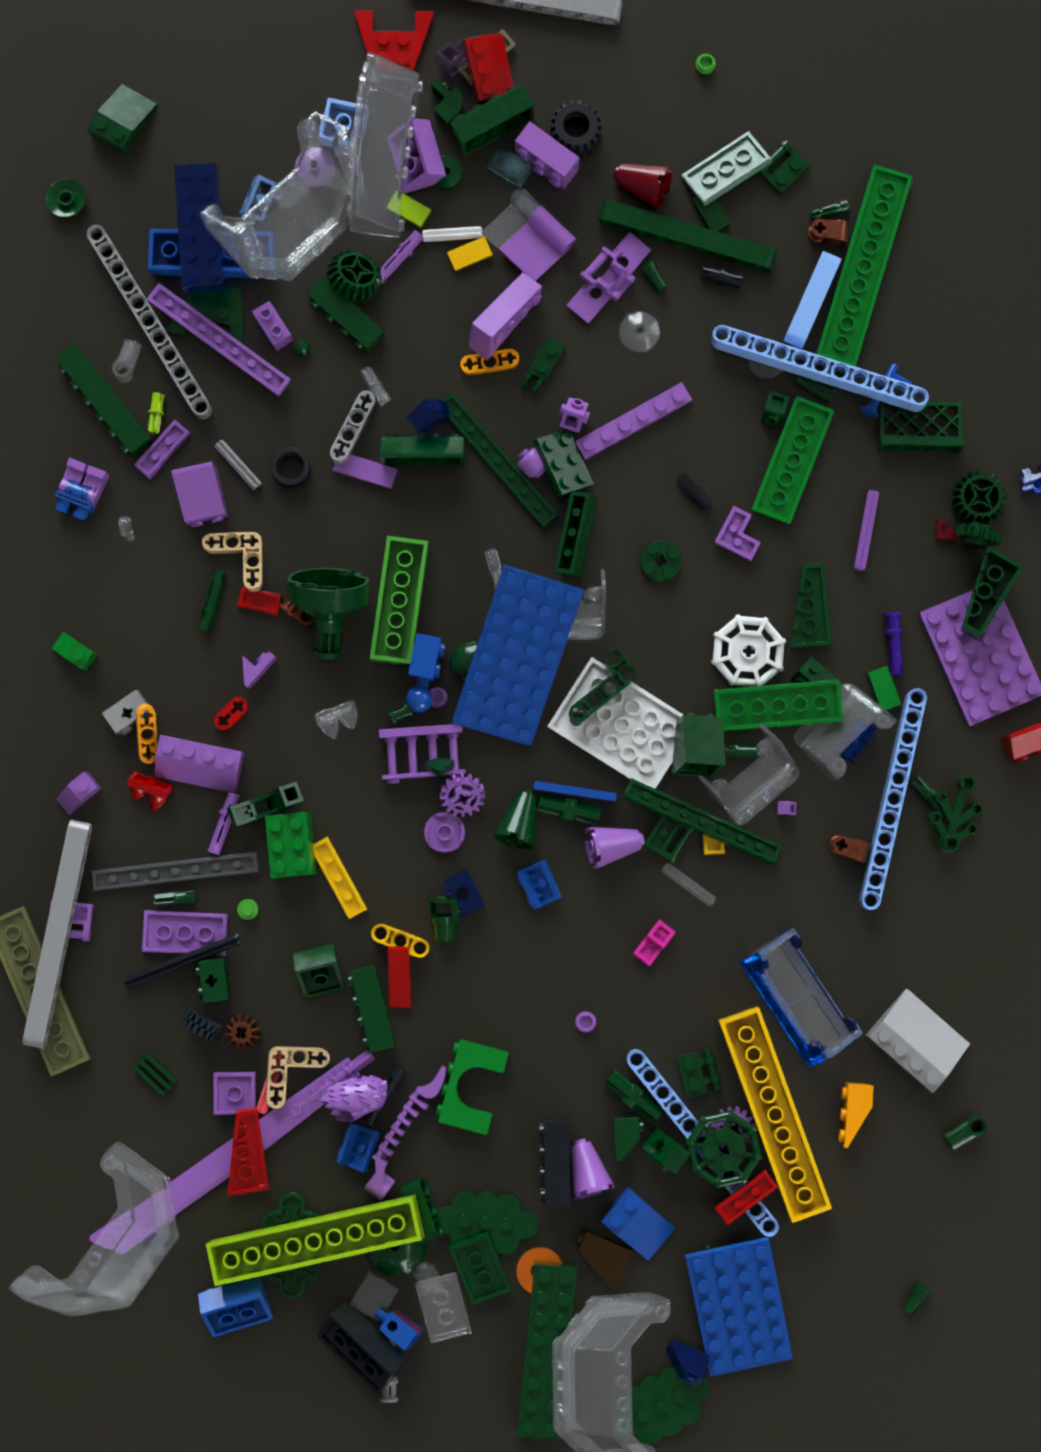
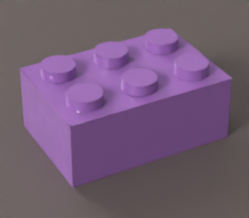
M529 122L515 140L516 158L523 164L528 163L531 165L533 171L538 175L546 176L554 187H561L564 190L578 172L579 157L533 123Z

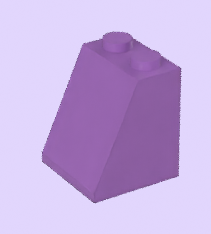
M212 461L171 470L184 521L187 525L199 527L203 525V522L211 520V523L223 521L224 517H228L218 469Z

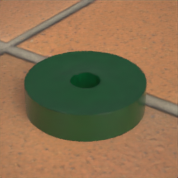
M441 156L444 170H449L450 174L446 175L435 185L440 189L450 190L457 187L462 181L463 169L456 158Z

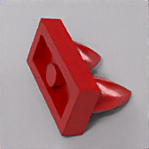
M134 772L127 782L134 800H138L146 793H149V804L152 811H156L165 803L173 789V785L138 772Z

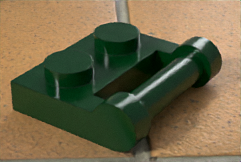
M783 140L779 144L780 147L770 156L772 163L757 172L780 195L810 167V164L786 140ZM786 153L789 158L771 175L768 170Z
M661 816L644 846L676 864L679 860L680 852L691 834H694L695 831ZM681 826L684 828V831L671 853L665 851L677 829Z

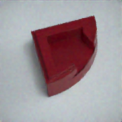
M937 519L935 541L956 542L957 535H955V530L946 521Z

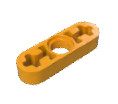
M514 349L495 351L491 356L496 360V364L493 367L485 366V358L479 354L466 355L461 359L460 366L462 372L466 375L514 369L519 364V354ZM509 354L516 358L512 364H509L506 360L502 361V366H499V355H501V360L507 359ZM481 358L482 369H479V365H473L472 370H468V367H464V365L467 364L468 360H471V363L475 364L478 363V359Z
M142 704L136 709L138 754L143 763L151 764L155 762L158 747L156 713L150 704ZM144 710H148L150 713L147 716L148 723H145L143 715H140L144 714ZM150 729L153 731V734L150 738L145 739L141 736L142 731ZM145 744H149L150 751L152 752L150 757H146L144 754L146 753Z

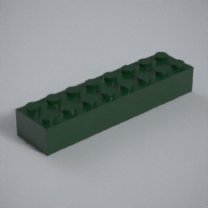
M534 1261L517 1437L559 1441L577 1273L576 1264Z

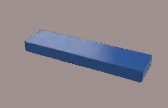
M535 781L533 790L610 802H616L617 796L613 792Z

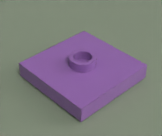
M256 1072L213 1073V1115H236V1110L256 1107Z

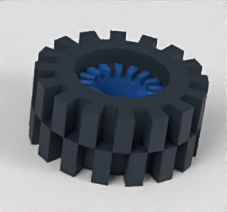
M189 1008L181 1022L188 1030L213 1042L222 1028V1025L214 1021V1019L192 1008Z

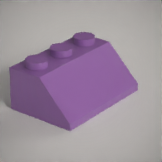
M410 118L387 137L403 193L433 186L446 176L430 120Z

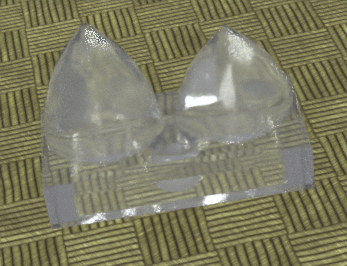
M354 700L317 712L315 713L317 725L321 727L327 736L336 739L338 720L348 728L353 729L355 727L358 714Z

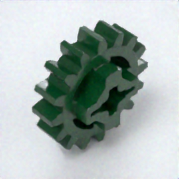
M980 522L969 523V525L959 524L955 534L957 537L965 540V544L978 548H985L989 545L999 546L1002 538L1001 533L994 531L992 526L981 524Z

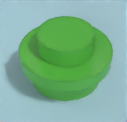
M702 54L696 59L695 66L699 73L706 75L714 71L716 61L710 54Z
M244 899L239 903L237 912L242 919L251 920L258 914V905L254 900Z

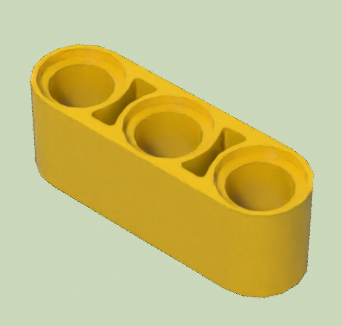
M378 924L371 931L373 940L388 947L398 946L395 943V938L398 935H403L406 938V944L403 947H410V955L421 958L429 953L430 945L425 939L386 924ZM379 927H383L387 932L384 939L377 938L375 934ZM417 942L425 944L426 951L423 954L416 953L414 947Z

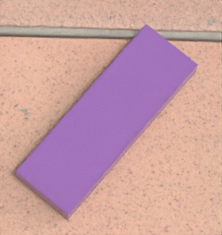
M174 419L134 466L151 479L191 433Z
M339 451L336 458L344 456L343 452ZM351 454L345 463H334L333 467L334 472L388 489H392L398 471L396 468Z

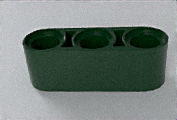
M421 1177L403 1184L402 1193L404 1197L416 1194L425 1235L420 1242L425 1243L442 1237L444 1233L443 1226L427 1181Z

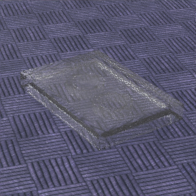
M456 1272L415 1282L431 1343L472 1333Z

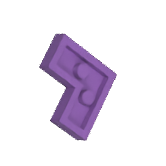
M733 505L714 543L751 562L761 542L743 533L752 515Z

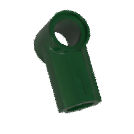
M971 1115L964 1122L945 1132L944 1135L955 1150L973 1138L983 1135L987 1130V1125L980 1116ZM979 1120L981 1127L976 1131L971 1130L972 1122Z

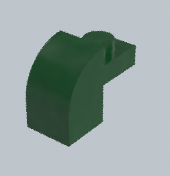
M436 78L431 83V89L441 102L434 108V116L449 130L452 119L463 113V98L458 87L450 92L451 88L444 81L441 83Z

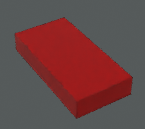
M242 586L237 606L278 616L279 605L283 596L262 590L250 592L246 587Z

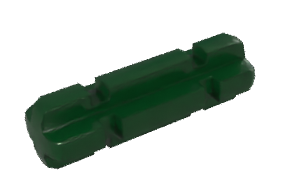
M843 200L839 204L834 203L822 207L821 210H813L810 213L811 219L814 222L817 219H827L839 215L840 212L850 211V204L848 200Z

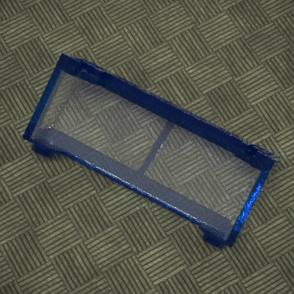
M793 927L781 933L739 961V963L806 1065L811 1067L831 1059L861 1036L863 1032L855 1019L844 1018L800 951L802 938Z

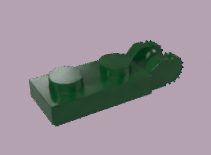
M548 336L527 370V374L520 386L525 388L529 384L531 377H536L538 380L532 388V393L536 395L543 382H546L566 346Z

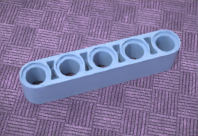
M825 251L822 252L783 340L784 342L800 349L803 348L842 258Z

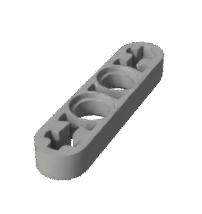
M366 390L358 394L330 449L331 460L334 463L343 464L348 460L375 407V396L372 392ZM369 397L371 403H366L363 411L361 409L363 406L362 399ZM355 414H360L363 420L360 423H354L351 418ZM345 432H352L354 438L351 441H345L342 437ZM341 444H343L344 456H339V458H336L335 451L339 452L341 449Z

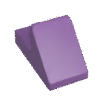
M270 651L267 654L262 653L256 660L258 664L256 666L242 656L244 685L251 689L276 661L277 658Z

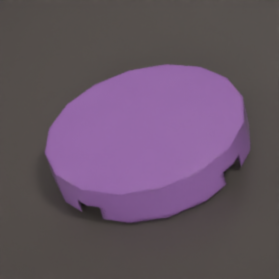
M436 813L425 824V840L429 847L437 852H453L464 841V824L458 816H453V813Z

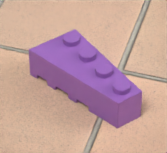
M522 273L472 323L468 347L488 361L519 322L527 315L529 310L540 302L542 286Z

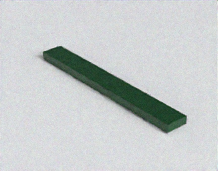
M453 392L437 404L439 410L542 529L559 516Z
M632 778L629 780L622 797L629 802L772 866L777 861L781 845Z

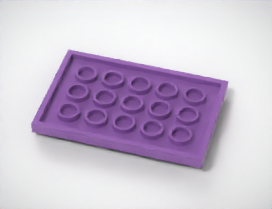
M973 590L918 613L968 727L1041 696L1040 680L1004 601L979 641L960 631Z

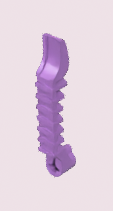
M444 1065L441 1066L433 1081L427 1085L418 1086L415 1092L410 1095V1100L403 1106L402 1113H399L397 1121L390 1127L391 1131L386 1134L384 1142L378 1147V1152L372 1157L375 1160L376 1172L364 1189L379 1201L384 1198L395 1182L393 1178L385 1173L386 1165L388 1164L385 1158L387 1155L391 1157L394 1153L387 1145L390 1142L397 1147L400 1143L393 1135L396 1132L402 1137L406 1132L399 1127L401 1122L407 1127L412 1123L406 1117L407 1112L415 1118L420 1114V1112L412 1107L413 1103L423 1110L428 1108L429 1105L420 1099L418 1094L425 1098H433L438 1094L446 1075L447 1067Z

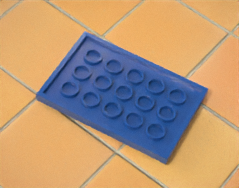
M768 1237L685 1254L710 1377L793 1359Z

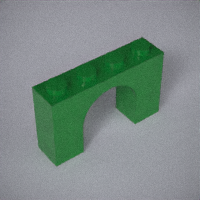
M460 1039L459 1043L455 1042L452 1055H456L454 1064L449 1063L446 1074L450 1076L449 1083H444L441 1095L445 1096L443 1104H438L435 1115L439 1117L438 1122L487 1135L492 1112L465 1104L458 1095V1079L466 1070L475 1067L504 1073L509 1052Z

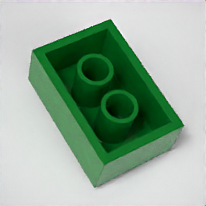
M311 812L265 816L271 879L317 874Z

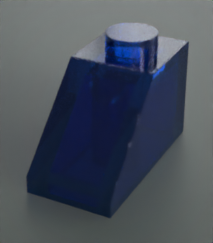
M671 1339L666 1347V1352L678 1377L684 1379V1382L689 1385L699 1386L705 1377L711 1356Z

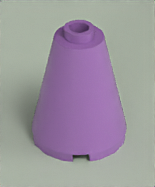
M590 827L585 830V835H589V840L585 841L586 853L590 864L594 863L593 869L603 867L641 850L642 845H644L643 834L639 833L637 829Z
M586 1138L574 1141V1146H571L574 1200L601 1194L602 1190L607 1189V1191L614 1189V1184L591 1141L587 1142Z

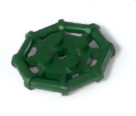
M733 1110L709 1116L702 1115L700 1121L684 1142L687 1151L691 1153L689 1155L690 1172L696 1174L717 1190L721 1187L741 1183L746 1184L759 1161L763 1160L756 1125H751L733 1113ZM726 1121L725 1127L719 1129H712L710 1126L712 1123ZM731 1122L745 1130V1132L740 1135L730 1128ZM706 1127L709 1133L703 1142H697V1139ZM747 1136L750 1138L752 1152L745 1150L743 1139ZM727 1144L728 1154L720 1155L719 1145L724 1146ZM695 1147L702 1148L704 1160L699 1163ZM744 1157H751L749 1163L741 1172L738 1167ZM707 1164L717 1171L716 1177L702 1169V1167ZM735 1170L738 1174L737 1176L721 1179V1174L725 1171Z

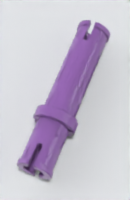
M416 230L413 231L404 243L401 242L398 245L399 248L381 267L382 284L408 256L411 257L412 251L424 240L422 235Z
M230 792L227 793L223 809L219 811L220 817L208 849L209 852L220 855L231 824L229 814L226 822H224L227 808L230 804L231 806L236 805L240 798L239 795ZM222 825H224L219 842H217Z

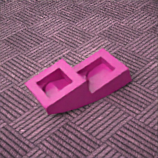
M659 919L632 955L649 967L676 932Z

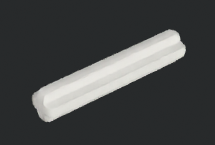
M480 226L422 231L424 242L479 239L483 236L482 227Z

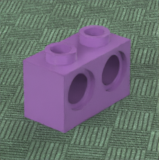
M270 301L252 311L255 319L276 351L294 341Z

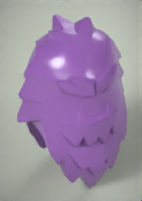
M362 1075V1078H349L330 1086L326 1090V1094L322 1096L321 1102L326 1104L325 1107L327 1109H334L331 1114L337 1116V1120L352 1122L383 1107L387 1097V1081H382L380 1078L369 1075V1077Z

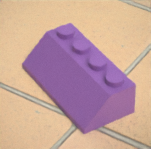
M160 735L155 758V777L236 793L245 753Z

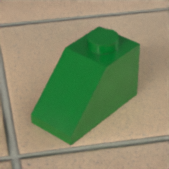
M65 632L60 635L52 647L54 651L84 671L88 670L98 655Z

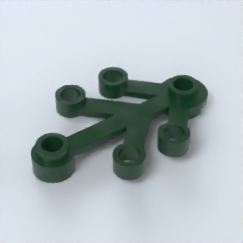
M961 775L956 781L958 792L953 810L947 800L948 796L945 792L936 791L933 794L934 802L940 804L949 823L946 830L942 823L940 812H929L927 819L935 825L940 836L938 847L945 854L955 852L961 840L969 835H975L978 830L975 823L968 822L964 824L963 830L956 833L957 826L983 812V806L980 803H971L968 810L961 813L966 793L972 791L975 787V780L970 775ZM940 794L942 795L941 801H939L938 796ZM975 806L978 808L977 812H974ZM934 814H936L937 819L935 821L933 820ZM970 825L972 826L971 832L968 830Z

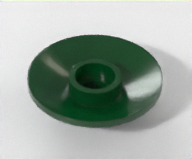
M67 178L60 179L52 183L47 189L45 202L52 214L62 218H69L77 215L84 208L86 193L79 182ZM66 199H71L70 202L64 203Z

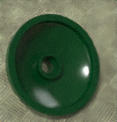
M417 1241L399 1245L397 1250H393L390 1247L365 1254L370 1264L380 1273L388 1276H403L414 1271L422 1263L427 1251V1242Z

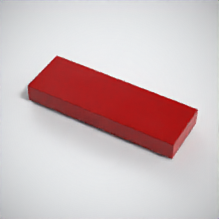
M389 946L390 1007L411 1008L410 947Z
M764 1169L714 1208L728 1226L772 1193L778 1186Z

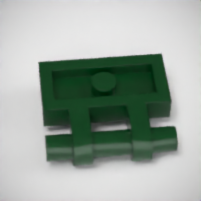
M711 1048L703 1050L705 1058L701 1059L698 1058L697 1051L676 1056L687 1098L708 1093L705 1084L712 1083L713 1091L722 1089L720 1084L721 1076L717 1073L715 1062H717L715 1055L713 1056ZM707 1065L708 1077H703L701 1066Z

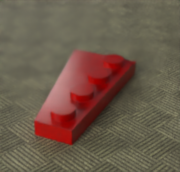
M257 1107L236 1110L227 1196L269 1190Z

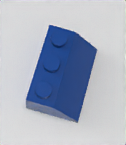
M260 1276L228 1283L198 1293L200 1314L212 1337L274 1319L267 1292Z

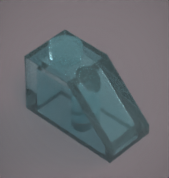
M498 149L486 166L519 188L523 186L532 172V164L515 153Z

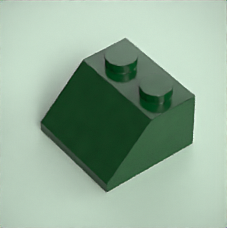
M333 943L293 954L295 972L305 999L346 989L338 955Z

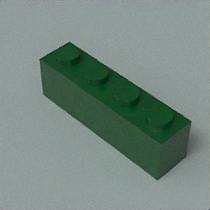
M324 276L307 293L310 299L308 301L309 304L316 310L320 308L325 313L323 316L329 323L333 324L335 322L340 327L338 330L346 338L350 336L354 340L353 344L361 352L365 350L369 353L385 337L384 331L348 297L344 300V295H337V290L332 289V284L328 283V279Z
M571 491L554 568V572L562 576L579 579L582 577L598 498L590 493Z
M376 964L351 970V975H348L350 988L354 987L356 995L353 996L355 1008L360 1010L361 1016H358L360 1029L364 1028L366 1036L363 1037L365 1049H369L370 1053L395 1047L396 1044Z

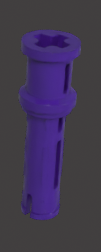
M902 612L883 613V617L886 618V630L884 632L888 636L891 675L904 674L901 646L903 629H901L900 622Z

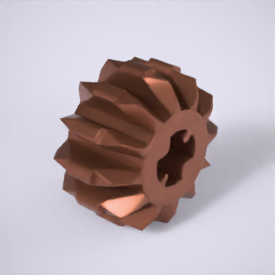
M239 1014L237 1016L238 1022L232 1017L230 1022L233 1026L229 1024L225 1026L226 1029L231 1030V1032L225 1033V1037H232L228 1041L229 1045L236 1041L235 1049H239L242 1043V1048L246 1050L248 1049L247 1042L251 1046L255 1045L253 1039H259L260 1036L254 1034V1032L261 1029L260 1027H253L257 1023L256 1019L249 1022L250 1015H246L243 1021L242 1014ZM240 1026L241 1029L244 1027L247 1029V1031L245 1032V1034L247 1035L246 1037H244V1035L239 1036L238 1033L240 1032Z

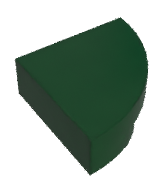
M436 758L425 762V769L439 777L454 767V761L447 758Z

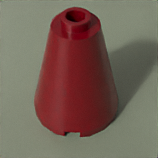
M621 164L620 167L615 169L614 179H616V184L652 206L660 208L665 202L662 199L663 195L669 193L673 172H670L671 168L666 166Z

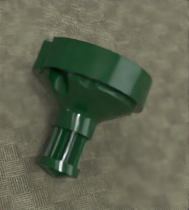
M339 568L305 569L288 576V602H293L297 608L313 617V630L315 631L314 657L331 660L342 656V649L340 648L342 618L369 602L368 577H363L361 573Z

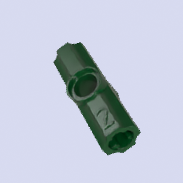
M541 793L537 811L555 815L560 819L572 822L579 821L598 826L602 809L581 804L580 801L564 797L561 799Z
M616 1069L604 1082L608 1088L621 1097L620 1099L634 1111L637 1110L652 1124L664 1111L659 1104L647 1096L648 1094L634 1082L631 1083Z

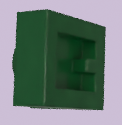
M769 391L761 422L780 427L789 396Z

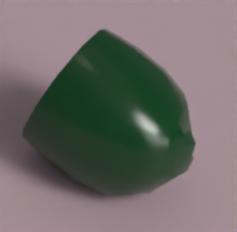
M475 640L463 644L451 654L449 666L452 675L460 679H466L477 646Z

